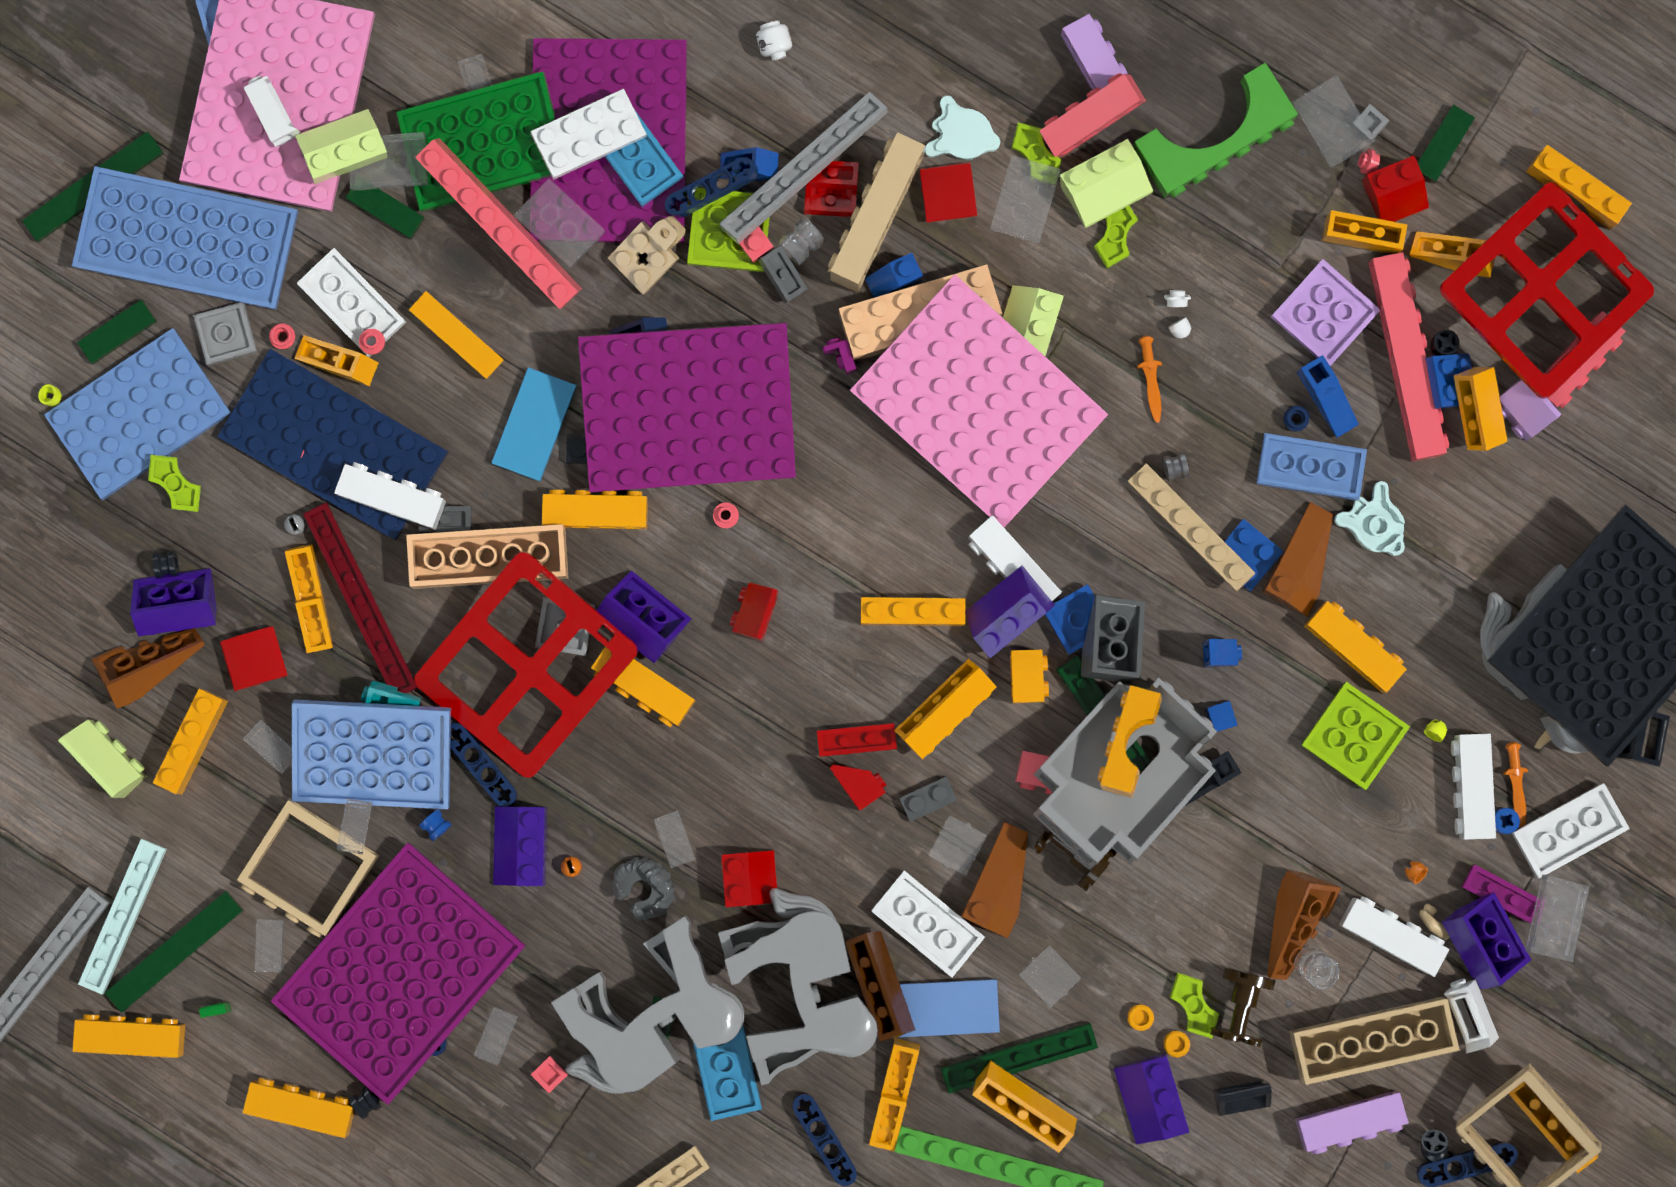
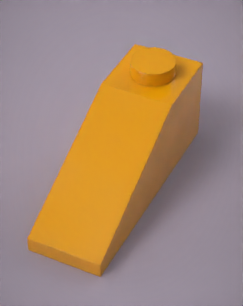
M1416 231L1410 256L1455 271L1486 240ZM1496 257L1476 276L1490 278Z
M303 335L294 358L300 362L366 386H370L379 363L362 353Z

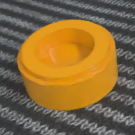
M1137 1004L1128 1011L1127 1020L1129 1025L1135 1030L1145 1031L1152 1026L1154 1014L1148 1006Z
M1171 1031L1164 1037L1163 1047L1170 1056L1182 1057L1189 1051L1190 1040L1181 1031Z

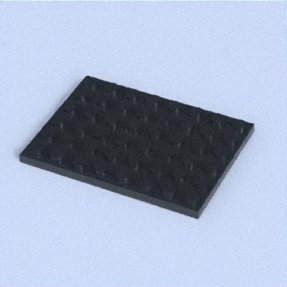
M1626 504L1620 508L1487 660L1606 767L1610 766L1676 690V548Z

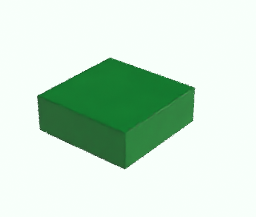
M228 1002L208 1005L199 1009L200 1018L232 1012Z

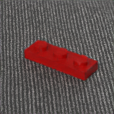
M895 724L817 731L819 757L897 749L894 731Z

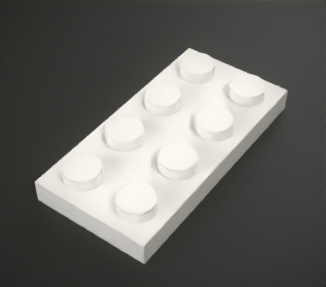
M624 89L531 131V136L553 180L639 141L647 135Z
M335 248L297 282L359 348V338L365 330H379L384 335L386 342L406 323ZM370 337L367 340V344L370 346L376 343L375 337Z
M1601 783L1520 827L1515 832H1512V835L1534 875L1539 879L1630 828L1606 785Z
M906 871L901 873L871 910L951 977L956 974L985 938Z

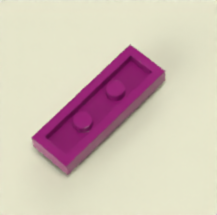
M1472 864L1461 888L1480 898L1495 892L1505 911L1529 924L1534 923L1544 903L1540 898L1475 864Z

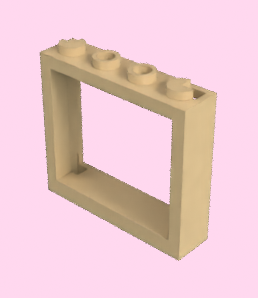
M288 800L237 881L241 882V888L251 895L258 893L263 896V902L271 908L277 909V907L285 910V916L293 922L298 923L302 921L307 924V930L315 936H327L339 921L380 855L295 801ZM290 814L364 860L324 924L250 878Z
M1529 1063L1457 1121L1456 1129L1458 1131L1456 1132L1461 1137L1463 1143H1469L1474 1148V1154L1482 1164L1487 1163L1493 1170L1494 1178L1500 1184L1505 1183L1507 1187H1526L1471 1125L1473 1121L1525 1081L1584 1147L1534 1186L1556 1187L1599 1154L1602 1143Z

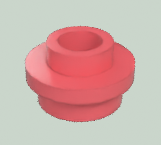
M1373 149L1363 152L1358 160L1360 172L1366 175L1376 171L1379 166L1380 155L1376 154Z
M277 324L269 333L271 344L278 349H287L295 342V332L287 324ZM281 333L287 334L285 341H279L278 337Z
M367 329L360 335L359 346L367 354H378L385 346L384 335L377 329ZM370 337H375L376 343L372 346L368 345L367 340Z
M721 503L714 509L713 519L719 527L727 529L733 527L738 522L739 513L733 504ZM723 511L731 513V517L728 520L721 518Z

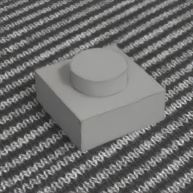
M1369 104L1353 124L1373 141L1390 121Z

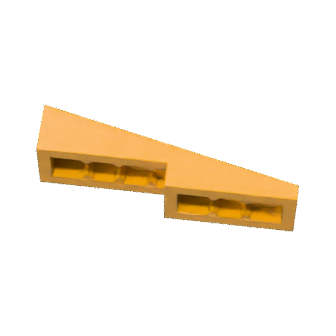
M427 291L409 309L413 315L485 379L503 362V359Z
M313 543L288 548L285 551L295 593V605L306 651L311 653L333 648Z
M897 1038L894 1039L869 1141L870 1146L895 1151L920 1044Z

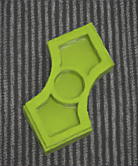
M1018 123L1011 149L1021 153L1028 161L1031 172L1030 180L1055 186L1061 159L1055 157L1046 149L1040 133L1042 128Z
M1130 205L1105 218V235L1094 246L1107 269L1130 255L1126 245V237L1129 229L1138 222V218Z
M151 454L148 481L161 485L167 491L171 499L172 509L198 512L201 485L191 483L182 475L178 466V457Z
M1177 973L1169 997L1183 1007L1187 1016L1186 1031L1212 1039L1213 1035H1210L1211 1027H1216L1220 1014L1206 1004L1202 995L1203 981Z

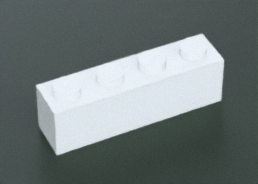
M353 462L352 466L344 465L334 492L336 495L436 530L446 503L443 498H440L442 493L429 488L426 489V492L417 490V484L403 479L400 484L392 481V475L378 471L377 475L367 472L368 467Z
M993 515L968 537L971 541L968 544L978 556L982 553L988 560L986 565L995 575L1000 573L1004 578H1007L1023 565L1051 601L1062 593Z
M1491 734L1455 735L1454 741H1451V754L1455 756L1456 766L1452 768L1453 782H1457V793L1453 795L1454 807L1458 808V819H1455L1454 823L1455 833L1459 834V839L1496 838Z
M1364 896L1360 900L1352 898L1338 924L1339 926L1427 975L1436 976L1449 951L1448 948L1443 946L1445 941L1432 934L1429 938L1420 933L1422 930L1420 927L1409 921L1406 925L1397 921L1399 916L1387 909H1384L1383 912L1374 908L1376 903Z

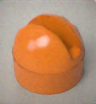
M566 857L561 863V871L567 877H575L582 870V863L577 857ZM571 860L572 867L575 871L571 874L567 865V861Z
M1412 861L1409 863L1412 865L1411 868H1405V874L1411 882L1418 884L1426 876L1428 868L1419 861Z

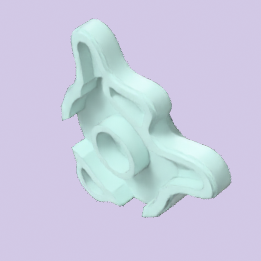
M944 96L941 99L942 115L932 124L933 130L938 132L940 137L926 145L925 154L929 158L945 154L956 159L968 161L987 152H994L999 148L1000 139L993 132L989 121L983 114L973 109L960 107L951 96Z
M1379 481L1373 486L1371 501L1368 502L1363 497H1360L1359 501L1354 500L1350 511L1340 512L1334 518L1337 526L1351 531L1356 541L1368 551L1398 556L1405 549L1403 542L1405 521L1399 509L1391 503L1388 484L1384 481Z

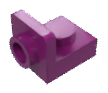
M835 338L827 341V346L822 347L824 355L839 351L840 354L835 355L839 369H845L846 375L856 373V367L847 339L842 341L841 338Z

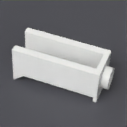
M258 76L248 82L249 85L245 86L244 89L274 146L278 147L296 138L295 135L301 134L297 128H294L270 79L267 76Z
M1460 979L1450 984L1451 987L1444 993V996H1447L1466 1043V1053L1490 1047L1499 1037L1476 980L1466 982L1465 979ZM1464 997L1480 1033L1479 1036L1475 1032L1462 998Z

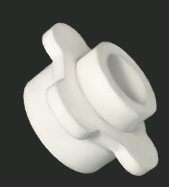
M1170 290V294L1164 295V298L1167 300L1168 307H1187L1191 296L1185 294V290Z

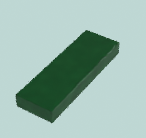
M1454 104L1417 162L1423 177L1434 184L1475 119L1474 116Z
M358 177L345 197L351 203L409 239L413 238L425 219L424 216L361 177Z
M141 299L77 343L90 363L94 365L157 323V320Z

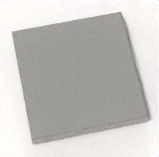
M236 303L193 315L206 365L210 366L258 352L244 303Z
M543 597L535 648L539 649L566 618V613L548 597ZM580 629L561 652L587 656L590 633L585 629Z

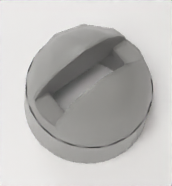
M292 514L285 519L284 528L289 534L297 536L304 532L306 522L301 516ZM292 518L298 528L296 531H294L290 523Z

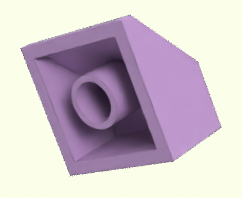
M1521 379L1499 396L1503 419L1507 418L1513 425L1511 429L1514 434L1520 439L1524 438L1525 441L1534 437L1562 415L1548 398L1542 399L1536 396Z

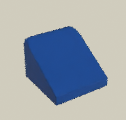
M1230 701L1205 708L1208 720L1211 721L1213 728L1217 732L1238 726Z

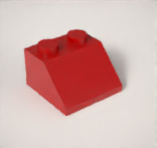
M1415 156L1369 173L1362 180L1377 219L1397 222L1429 208L1425 180Z
M749 582L747 588L742 587L738 601L742 602L739 612L734 611L729 625L734 627L732 632L763 642L779 595L778 590Z
M838 765L830 767L831 772L859 811L886 793L883 788L887 785L879 773L873 775L868 770Z
M774 850L721 855L726 907L772 903L770 891L772 888H777Z

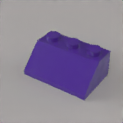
M1021 565L966 610L965 615L974 640L991 658L1046 614L1055 604L1023 565Z
M211 568L182 572L178 576H171L169 574L158 579L155 576L134 580L130 614L138 636L203 628L216 624L217 607Z
M630 571L604 598L597 609L613 626L630 638L637 645L638 651L653 663L667 651L692 619L633 571Z
M495 807L493 885L546 886L547 807Z
M1495 892L1489 893L1457 909L1442 921L1473 980H1476L1479 990L1501 986L1532 960Z
M1164 1053L1113 1068L1136 1145L1166 1140L1189 1133L1168 1058Z

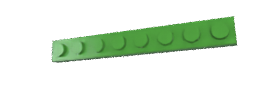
M902 1125L894 1151L1022 1187H1103L1104 1183L1102 1179Z

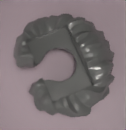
M635 857L616 868L611 884L613 895L617 897V900L620 901L627 898L632 885L636 881L644 880L651 886L652 892L650 897L645 901L636 902L630 907V913L634 915L635 919L647 921L650 918H659L668 913V907L675 898V887L673 886L671 873L667 872L666 867H663L661 862H655L653 859L648 860L647 857L642 859Z

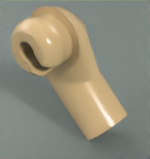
M1425 904L1423 910L1420 909L1419 912L1421 920L1430 932L1443 941L1447 940L1450 936L1445 927L1433 918L1437 914V909L1430 904Z

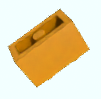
M1042 650L1010 651L1012 704L1045 702L1044 697H1049L1048 681H1044L1043 671H1048L1047 655H1043Z

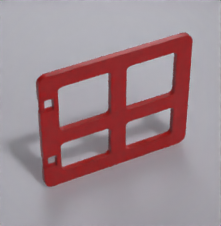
M1553 182L1545 184L1440 285V293L1534 394L1542 399L1553 395L1654 294V287L1651 282L1626 259L1627 257L1598 226L1571 201L1572 199L1562 188ZM1566 205L1577 216L1575 219L1572 220L1564 212L1563 208ZM1546 208H1550L1571 229L1575 237L1555 258L1541 269L1515 243V238ZM1587 251H1591L1628 290L1627 296L1597 325L1591 324L1556 286L1557 280ZM1496 256H1501L1525 281V286L1496 315L1489 317L1465 292V286ZM1621 263L1631 273L1628 278L1618 269ZM1538 299L1543 300L1579 339L1578 344L1547 374H1543L1506 335V330Z
M520 552L513 557L416 673L414 681L416 686L440 707L451 708V716L515 771L525 778H530L542 768L632 662L638 653V648L630 638L613 626L602 614L562 580L552 574L528 552ZM540 573L552 581L548 588L536 579ZM520 578L527 579L566 613V618L532 657L526 655L488 622L489 615ZM602 625L614 634L610 641L598 632ZM580 629H585L611 651L612 656L585 689L576 696L553 678L547 669ZM471 637H477L517 673L514 680L484 715L478 714L439 680V675ZM534 687L562 710V716L534 749L527 754L506 738L498 730V727L528 690Z

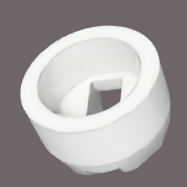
M1186 317L1181 318L1168 327L1177 338H1185L1191 331L1190 323Z

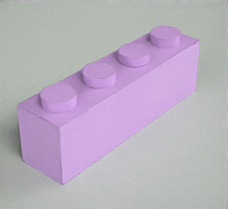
M1088 14L1064 27L1061 36L1091 89L1093 90L1097 87L1102 89L1109 84L1108 80L1118 73L1122 75L1127 74V71L1123 64H1118L1114 58L1115 50L1109 41L1105 42L1101 33L1103 30L1098 20H1093L1091 15Z
M1395 1090L1295 1118L1303 1149L1307 1152L1311 1151L1312 1154L1323 1153L1327 1151V1146L1334 1144L1337 1147L1352 1144V1139L1362 1137V1140L1375 1138L1378 1136L1377 1132L1387 1130V1133L1400 1131L1403 1129L1402 1125L1409 1123L1400 1092Z

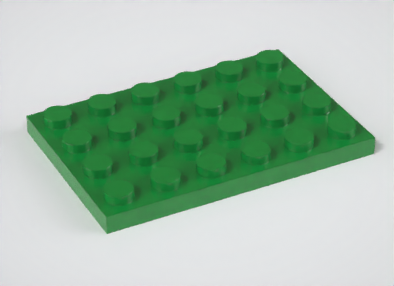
M543 71L397 112L418 206L422 212L457 202L415 158L433 139L440 138L491 193L552 177L531 136V131L556 120L546 76Z

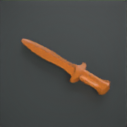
M1143 336L1138 342L1142 346L1144 362L1137 365V368H1142L1145 373L1150 411L1154 421L1158 423L1161 419V397L1156 372L1157 366H1161L1162 363L1154 360L1152 350L1154 339L1150 336Z
M1512 741L1505 746L1509 754L1510 768L1506 769L1503 774L1509 775L1511 779L1513 809L1520 818V828L1526 824V803L1522 778L1523 773L1528 772V769L1520 767L1519 749L1521 745Z

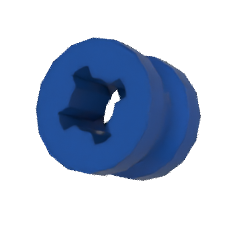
M1510 808L1496 809V832L1500 834L1515 832L1520 824L1518 813Z
M439 809L434 811L419 825L422 830H426L429 833V839L432 842L452 826L449 821L443 819L442 812Z

